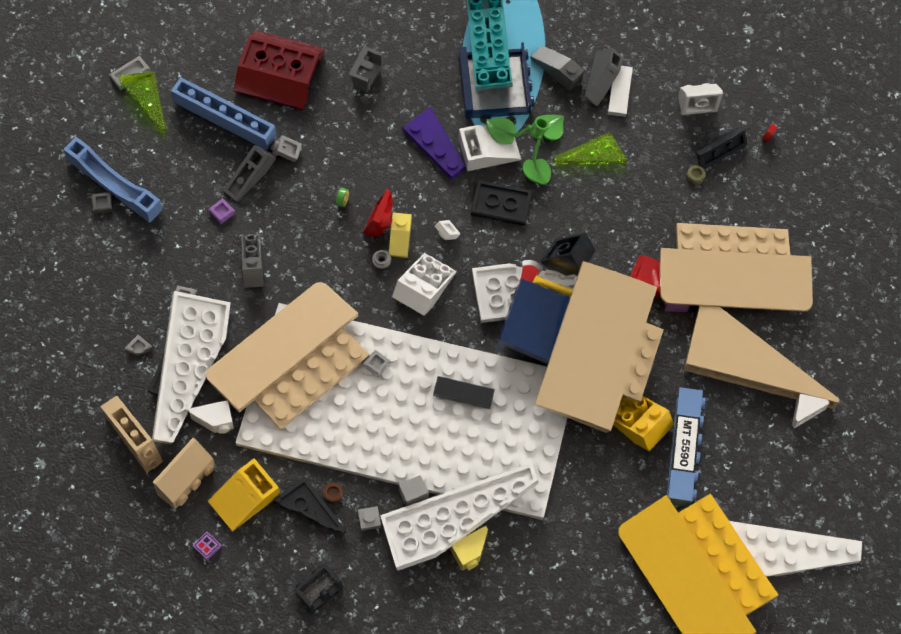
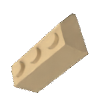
M195 438L188 442L153 481L157 495L174 509L179 505L182 506L188 499V494L192 490L195 491L200 486L204 476L210 475L214 470L213 458Z

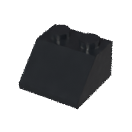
M586 232L555 239L542 258L541 263L565 276L578 275L582 262H589L596 250Z

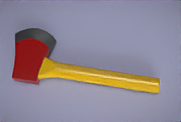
M533 260L522 262L520 280L525 279L571 297L573 289L538 276L543 270V267L538 262Z

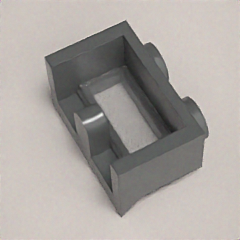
M366 46L362 48L349 73L352 77L354 88L368 93L383 65V53Z

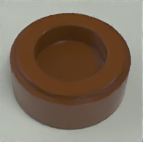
M337 483L327 484L323 490L324 499L331 504L340 502L343 498L342 487Z

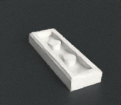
M621 66L619 74L612 83L608 115L626 117L633 67Z

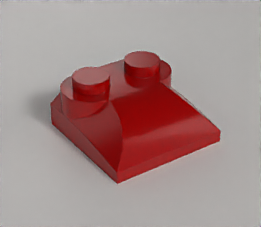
M386 189L377 201L362 233L378 237L383 235L391 225L393 219L390 217L393 202L390 190Z

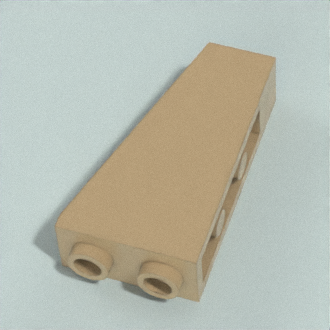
M118 396L100 406L108 421L146 473L163 462L153 440Z

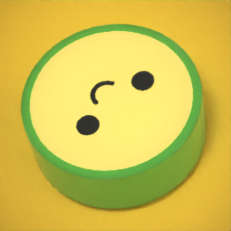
M341 188L338 191L336 198L337 206H346L349 198V189Z

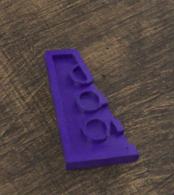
M431 107L427 108L403 127V132L451 180L465 170V164Z

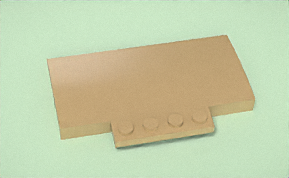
M583 261L534 405L605 433L611 431L622 396L636 402L641 401L664 329L646 323L657 287Z

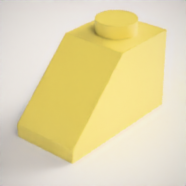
M393 213L389 254L392 257L408 258L412 214Z
M487 526L467 535L451 546L450 551L462 571L466 568L468 570L473 569L479 564L478 562L480 561L487 537Z

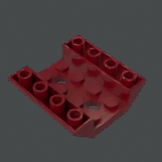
M256 30L249 35L237 67L233 91L303 110L309 96L308 87L316 65L321 63L325 48ZM259 54H264L266 56V58L262 60H259L256 57ZM295 63L301 65L298 69H294L291 66Z

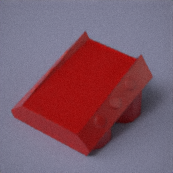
M639 255L630 277L656 286L657 290L654 298H661L660 261L646 255Z

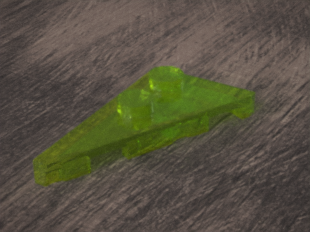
M154 71L119 76L120 83L161 132L166 131Z
M608 132L555 156L553 161L560 164H568V162H580V164L620 162V164H625L627 158L612 134Z

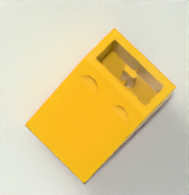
M622 396L613 425L635 444L650 451L674 426V422L669 410L642 396L641 401L636 402Z
M254 458L240 468L208 500V503L233 532L271 503L275 497L280 495L279 487Z

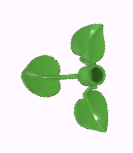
M539 116L532 125L529 124L518 133H515L516 126L509 119H487L486 126L489 134L495 141L501 144H512L514 137H518L528 130L530 131V135L537 139V143L532 156L533 160L529 159L523 163V173L529 180L540 185H546L551 177L550 166L544 159L536 160V155L543 138L542 136L554 141L561 138L564 116Z

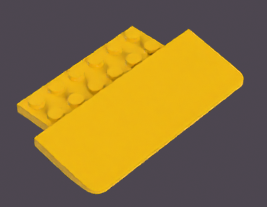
M711 494L679 513L668 496L665 495L624 522L619 528L621 540L682 634H755L757 631L747 618V615L778 597L777 592Z

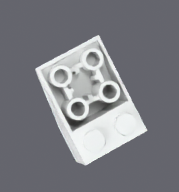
M475 125L459 129L458 140L467 171L521 160L515 137L512 144L506 145L495 141L489 134L487 126Z
M424 253L397 281L392 297L425 316L456 274V271Z

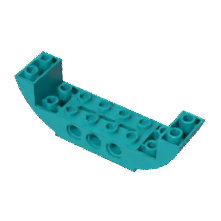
M467 0L476 91L513 87L503 0Z

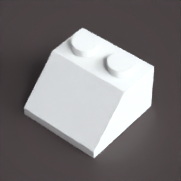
M709 83L680 87L678 99L681 114L717 112L723 95L722 89L717 84Z

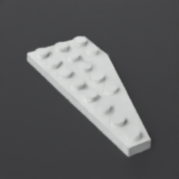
M532 463L380 515L397 570L436 558L539 484Z

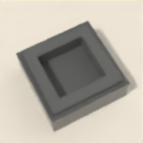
M111 192L92 194L94 214L113 212Z

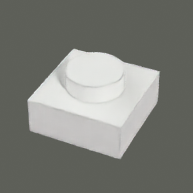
M450 220L439 221L435 225L439 235L445 240L456 239L460 235Z

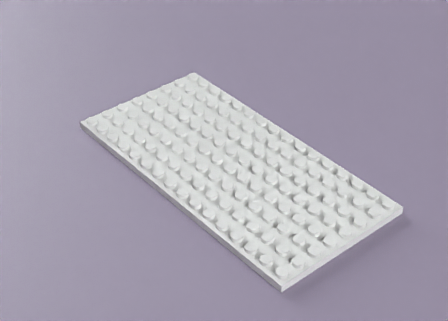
M279 303L275 315L287 305ZM351 321L344 329L364 348L369 356L374 350H377L391 361L379 377L366 369L362 363L282 430L268 418L254 401L246 407L236 439V446L396 485L420 475L428 492L437 495L532 463L539 484L505 507L503 511L540 520L544 518L567 417L534 405L547 368L546 366L357 321ZM437 377H445L495 389L491 408L486 409L433 396Z

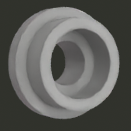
M384 250L375 252L372 257L374 266L380 269L388 267L391 263V255ZM380 258H384V259H385L384 262H379L378 260H379Z

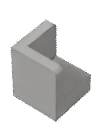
M420 475L399 483V492L405 506L428 499L429 492Z

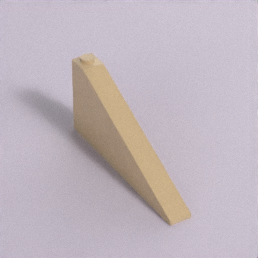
M699 306L684 371L796 400L800 394L822 398L829 401L827 408H836L839 398L721 307Z

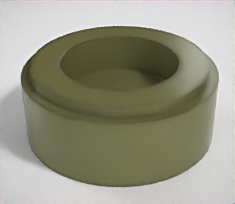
M694 165L688 169L686 177L690 183L697 185L704 181L706 172L701 166Z

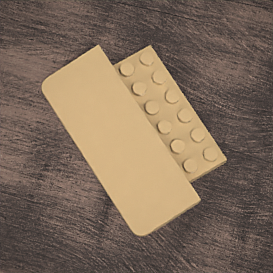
M677 223V249H660V296L665 303L788 311H808L812 307L811 256L790 255L788 229Z
M322 282L315 283L207 370L206 378L238 412H241L254 401L268 418L282 430L368 359L369 354L344 329L346 325L358 317V312L328 285Z

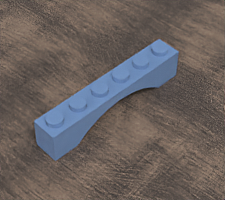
M75 137L63 149L66 159L108 192H111L112 195L149 223L162 211L160 199L148 190L138 187L120 176L79 138Z

